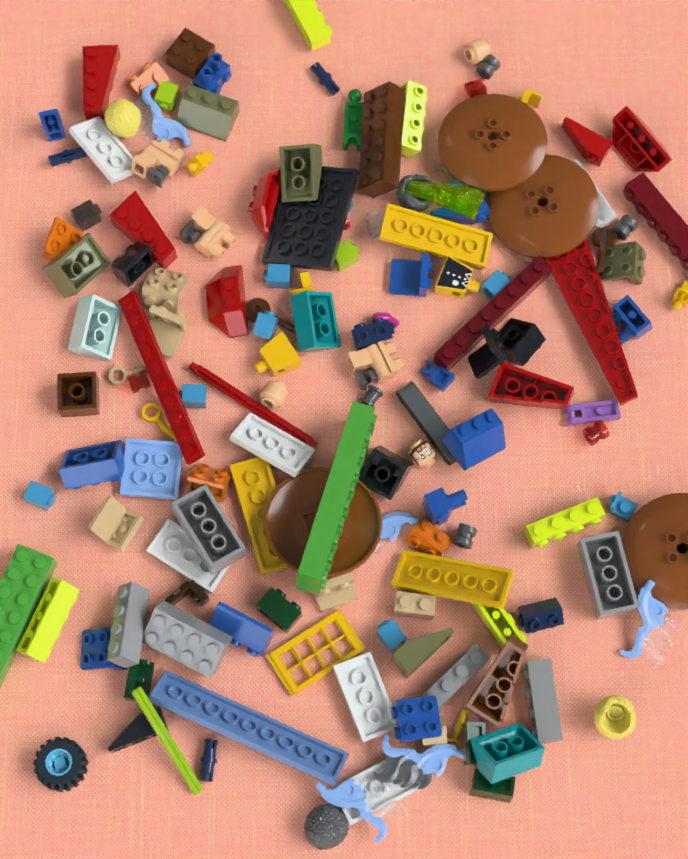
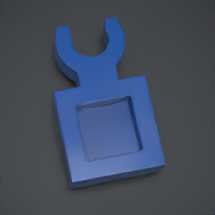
M430 361L426 362V366L430 368L429 370L420 368L421 375L429 377L428 382L443 392L455 379L453 373L440 365L437 369L434 368L433 363Z

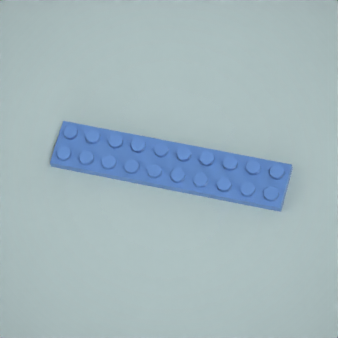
M167 670L148 698L150 702L333 786H335L349 753Z

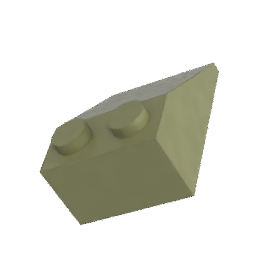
M322 145L280 146L282 202L317 200L322 170Z
M87 233L54 257L42 269L62 297L67 298L77 295L111 262L92 235Z
M449 628L408 640L404 644L400 642L393 649L391 661L408 678L451 638L453 630Z

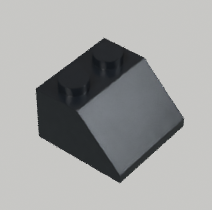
M138 241L134 245H130L121 257H117L111 265L113 274L126 286L130 287L155 263L152 249L149 245Z
M511 318L499 331L500 340L505 345L504 349L508 357L506 360L520 366H524L546 340L536 324Z
M379 445L373 449L359 480L369 489L388 500H392L405 481L413 463Z

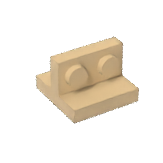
M351 572L338 577L328 578L325 589H321L319 595L315 594L321 612L358 600Z

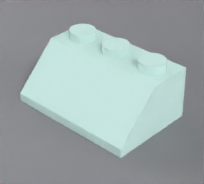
M94 294L80 297L67 350L83 357L111 360L122 313L121 307Z

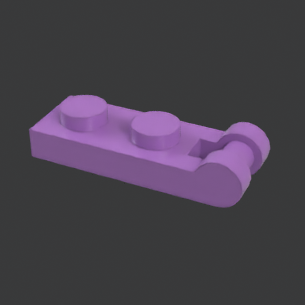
M617 399L569 405L568 410H565V414L568 415L566 420L567 426L570 427L579 424L620 420L621 418ZM575 412H580L581 417H575Z

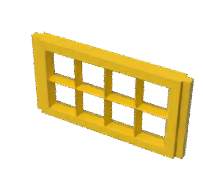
M338 610L272 651L266 657L291 697L334 671V665L353 659L365 651L366 648L342 611ZM335 621L342 634L331 640L324 628ZM320 631L327 644L317 650L309 637ZM345 637L353 650L341 656L334 643ZM306 640L313 653L302 659L295 646ZM331 647L338 659L327 666L319 653ZM291 649L298 662L287 669L280 655ZM316 656L323 669L312 675L305 662ZM301 665L308 678L297 685L290 671Z

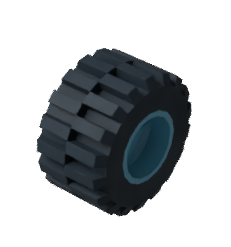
M55 737L53 741L51 739L47 740L46 745L42 744L40 752L36 751L35 756L37 758L33 760L35 768H33L34 772L37 774L38 780L50 790H57L58 792H63V790L70 791L71 787H78V782L80 780L83 782L85 779L84 774H87V765H89L86 759L87 755L82 747L73 739Z

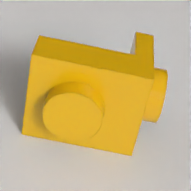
M526 88L523 96H519L518 99L527 105L538 108L542 94Z

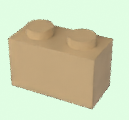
M397 591L393 615L433 620L436 596Z

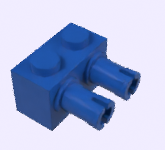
M214 53L192 81L193 86L219 94L223 84L227 83L231 78L230 65L222 61L220 53Z
M626 295L613 305L614 314L612 318L615 326L621 322L626 325V328L618 333L621 344L631 337L639 339L653 328L651 321L629 295Z
M441 487L425 494L422 506L430 523L442 525L448 521L452 510L466 505L465 501L468 498L464 489L447 495Z

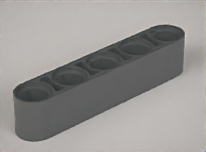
M411 381L396 391L400 402L449 466L455 463L457 460L442 441L450 429L416 384Z

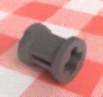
M369 385L367 393L363 398L359 399V402L375 407L374 404L379 397L383 396V392L377 387Z

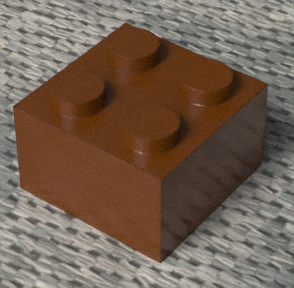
M185 27L165 52L166 63L171 68L194 80L211 55L216 53L215 45Z
M96 371L57 374L58 412L61 417L100 415L99 378Z

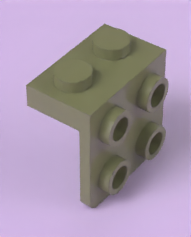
M636 241L613 244L607 247L604 269L600 273V279L607 281L629 278L635 285L642 284L643 277L645 276V269L643 267L644 260L646 259L645 250Z

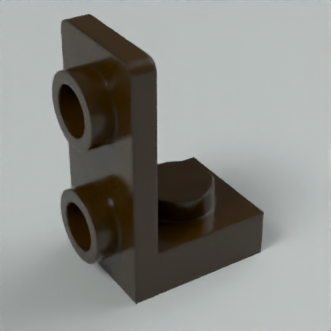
M194 580L191 582L186 581L181 585L180 591L176 595L171 594L165 599L167 603L175 606L192 592L190 596L197 604L201 602L205 606L210 601L206 593Z

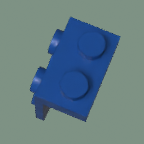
M422 253L421 261L393 259L391 261L389 293L392 295L426 297L427 289H431V278H428V272H432L433 261H429V254Z
M111 627L84 630L82 632V670L104 668L120 671L127 670V668L107 660Z
M436 696L396 700L393 703L391 716L392 719L396 720L397 727H394L395 739L399 740V744H405L413 740L440 737L442 735Z

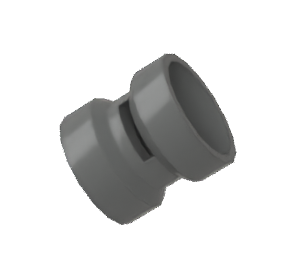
M488 54L484 58L483 63L476 67V71L480 77L489 80L493 76V72L497 71L501 64L495 56Z
M625 214L612 229L617 232L619 239L626 240L630 236V232L636 230L638 224L633 217Z
M461 523L458 526V535L454 537L453 543L461 548L471 549L473 544L472 538L476 536L477 529Z

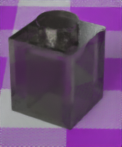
M90 199L71 210L73 218L83 232L102 221L100 216L102 213L101 209L97 204H93Z

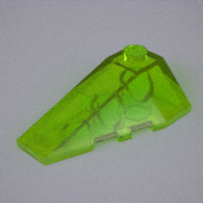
M410 181L406 190L408 193L472 220L475 219L485 196L484 193L476 188Z

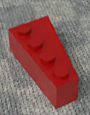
M118 44L82 46L83 111L86 121L98 116L102 120L105 119V111L108 107L110 92L112 91L114 77L117 73L118 61H120L121 57Z
M136 190L109 215L112 225L134 244L138 241L151 247L154 261L161 268L166 269L177 259L174 246Z
M503 362L498 369L488 394L489 402L568 410L574 395V387Z

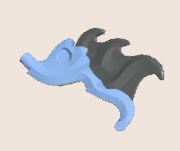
M387 734L382 742V750L386 754L385 770L380 774L377 772H373V774L382 783H389L399 778L403 779L404 783L400 786L401 788L408 787L416 781H421L422 784L418 789H424L430 784L432 773L436 777L442 774L450 756L453 757L454 755L463 759L466 751L456 748V745L438 744L418 754L414 749L391 747L388 743L390 736Z

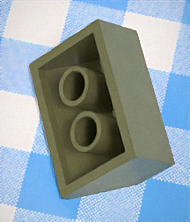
M188 84L181 98L177 122L185 128L227 141L240 112L239 101Z

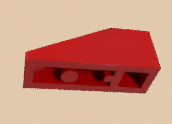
M565 116L561 128L583 158L590 164L600 167L609 153L613 142Z

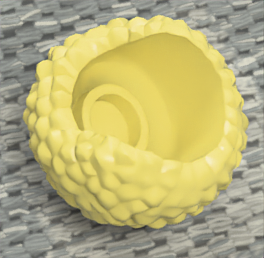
M123 99L111 102L105 111L106 125L109 130L118 137L128 138L137 134L141 123L140 109L134 103Z
M611 695L600 701L594 709V724L603 736L612 740H618L633 732L636 724V714L632 702L627 698Z

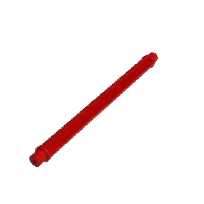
M194 362L190 364L188 369L193 371L196 376L262 419L314 449L318 446V442L314 441L311 436L202 365H197Z

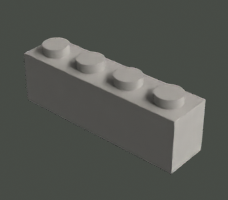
M132 581L118 587L107 656L108 661L124 668L139 664L150 591Z
M475 644L422 697L436 696L438 708L440 709L488 663L490 657Z
M551 658L527 661L525 667H522L523 678L527 679L528 687H525L526 699H530L531 707H528L529 719L533 720L531 734L541 744L560 742L563 740Z

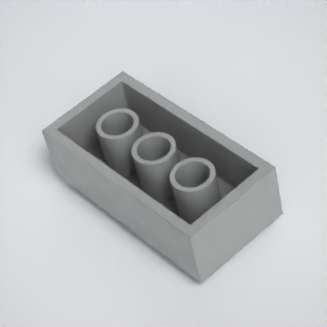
M206 484L171 503L172 512L211 575L246 556L245 546Z
M619 531L580 539L577 547L596 619L635 612L639 608Z
M163 600L152 612L143 633L142 643L211 679L219 670L233 637Z

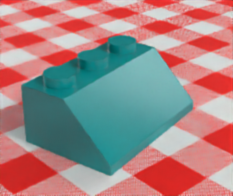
M304 291L291 296L290 300L299 352H316L340 348L332 293Z
M521 723L471 739L479 771L491 784L541 766L545 747Z

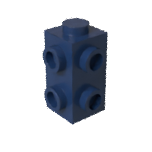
M381 317L372 320V324L366 326L365 323L354 325L351 334L356 349L380 341L392 339V334H395L393 324L388 323V319L383 320Z
M556 597L518 607L517 623L519 627H523L526 634L564 624L562 607Z

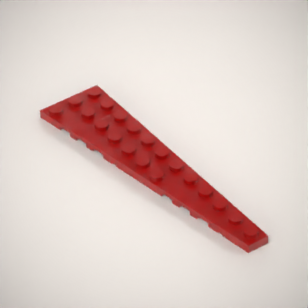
M586 238L574 250L564 255L544 260L552 267L551 274L621 406L638 398V394Z

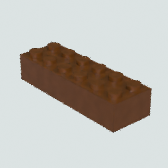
M390 81L364 93L358 191L372 198L399 188L405 89Z

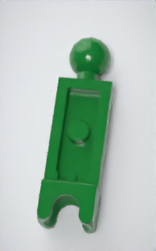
M352 89L348 94L351 102H346L343 150L347 151L349 144H355L356 150L360 152L363 103L359 101L362 99V93L358 89Z

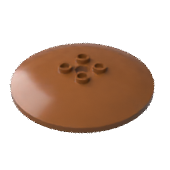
M483 94L466 99L447 114L438 133V152L446 170L460 183L481 191H504L525 183L541 167L547 152V132L539 115L523 101L508 95ZM496 135L498 138L496 140H489L488 136Z
M546 154L541 167L525 183L512 189L490 192L488 199L490 212L488 217L497 238L513 252L529 258H536L538 255L542 259L554 258L574 250L589 236L598 217V193L593 180L581 166L567 158ZM541 199L548 201L546 206H539L537 203Z
M331 468L307 469L299 472L295 478L292 476L288 477L274 490L267 503L264 515V529L269 546L281 562L296 572L299 570ZM358 480V484L355 486L353 500L350 502L348 516L345 519L343 532L339 537L336 554H334L333 564L327 578L338 577L359 568L371 557L380 540L382 531L381 511L372 492L360 480Z
M672 493L648 502L637 511L626 528L622 545L633 585L639 592L641 587H644L648 579L655 582L651 589L653 598L662 602L667 608L688 610V551L685 554L677 551V546L680 544L688 546V493Z

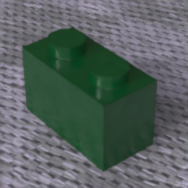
M271 587L256 604V608L287 634L302 617V612L300 611L302 608L296 602L292 601L290 603L285 599L286 595L277 588L275 590Z

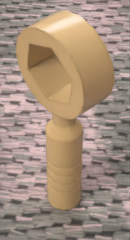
M116 366L110 370L109 379L114 386H123L127 383L128 376H137L148 373L146 366L134 368L128 372L123 367ZM122 372L124 377L122 380L115 381L113 379L114 374Z

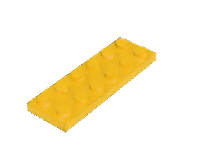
M387 203L378 239L442 258L450 256L461 263L485 269L493 233Z
M260 457L229 465L261 575L289 568L274 554L265 535V509L270 496L276 489L269 463Z
M403 550L391 585L397 589L504 609L515 572L507 568Z

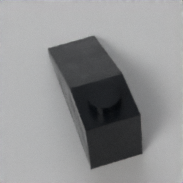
M153 705L162 722L169 731L161 707H156L155 705ZM142 712L108 747L109 752L115 753L156 737L157 734Z

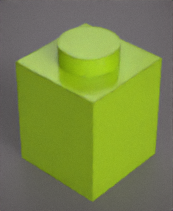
M161 81L154 100L162 111H174L180 96L179 85Z
M349 239L341 243L337 251L334 265L339 272L358 262L360 252L355 244H351Z

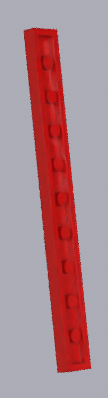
M131 291L118 300L184 460L186 464L191 465L204 457L205 453L136 292Z

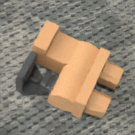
M164 139L160 142L154 140L140 156L136 155L133 158L131 171L143 179L147 178L148 181L162 188L165 175L172 177L180 169L184 151L176 148L174 151L171 150L169 142ZM142 166L144 168V172L140 171L139 167Z
M203 206L193 214L191 220L180 231V238L184 243L194 244L195 248L199 252L206 254L209 259L214 256L221 260L226 253V249L222 245L225 243L232 247L236 243V236L230 232V226L210 215Z
M380 341L356 352L354 350L348 353L346 360L363 391L374 380L381 383L395 377L396 372L404 368V362L401 357L394 360L390 357V355L397 352L394 342L384 344L383 341ZM372 367V370L367 371V374H366V375H363V373H362L363 370H366V369Z

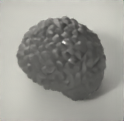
M415 174L404 176L400 180L396 195L403 208L422 212L430 207L435 199L434 186L428 177Z
M329 804L315 807L306 816L304 833L306 834L307 841L318 850L331 849L338 846L348 834L349 827L345 819L346 817L337 808Z

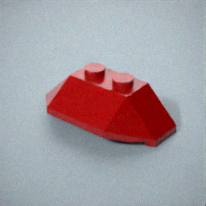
M625 106L613 117L612 145L635 172H659L672 161L664 145L628 106Z
M280 167L259 179L258 185H254L253 188L254 201H250L248 212L251 213L252 221L265 240H268L281 193Z
M242 265L223 268L205 285L208 321L230 338L249 335Z

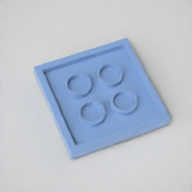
M126 438L124 451L125 469L121 478L120 496L178 500L183 455L178 443Z

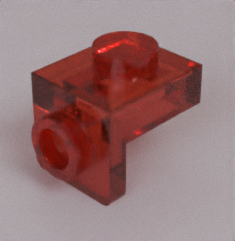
M481 79L464 83L468 98L487 94V87L485 84L483 85Z

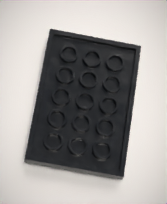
M322 166L317 200L282 202L281 194L261 260L262 263L266 265L290 264L294 268L332 271L359 171L351 168Z

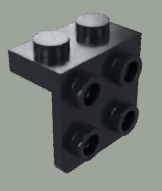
M488 324L481 327L487 343L468 357L473 374L477 379L486 376L492 369L508 359L504 349L505 345L500 340L499 332L495 328L491 329Z

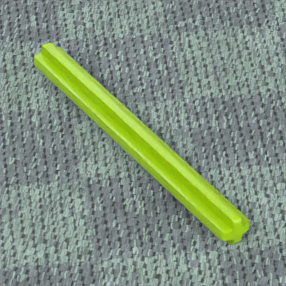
M137 687L132 691L133 697L194 795L199 794L203 790L202 785L142 687Z

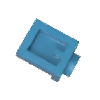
M618 491L616 496L612 494L607 503L610 506L608 512L629 522L638 504L621 496L622 492Z

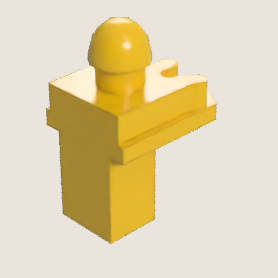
M208 150L201 155L197 153L185 165L189 172L196 177L215 158Z
M309 271L298 273L301 287L291 289L289 293L296 295L304 291H313Z
M686 280L682 287H678L673 295L672 301L674 302L673 308L675 310H680L682 306L685 307L688 304V281Z

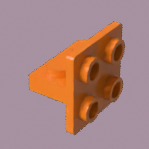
M55 217L43 247L42 258L51 261L82 238L83 233L60 217Z
M195 464L187 475L188 487L186 493H190L206 484L215 500L224 502L232 473L224 468L214 469L210 468L207 464Z

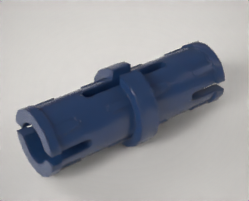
M319 62L315 63L317 66L313 64L310 70L319 79V83L325 86L331 96L335 95L334 91L338 93L340 87L333 81L332 75L326 72Z
M82 147L71 150L65 149L61 153L49 155L48 159L51 167L66 162L69 164L71 161L87 157Z
M205 739L203 757H201L202 771L200 781L213 782L214 766L217 763L216 748L218 740Z

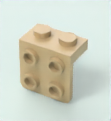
M154 267L142 287L141 304L147 307H151V305L157 307L160 305L175 314V312L179 311L180 295L188 281V275Z
M151 305L149 309L150 326L162 354L173 358L188 328L187 319L181 313L175 312L174 314L163 306L158 305L156 307Z
M108 496L92 519L89 530L107 545L124 552L144 521V518L127 510L112 496Z

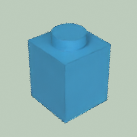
M268 264V270H264V281H267L268 288L290 289L291 265Z
M497 269L482 284L481 292L492 300L511 282L507 274L501 273Z
M264 310V313L258 312L252 334L272 340L279 318L274 317V312Z
M183 384L179 394L185 408H206V384Z
M30 481L23 499L30 505L48 511L49 507L54 505L56 496L52 488Z
M394 619L389 622L385 620L378 625L379 629L376 634L390 653L393 652V649L400 642L404 644L407 641V637Z

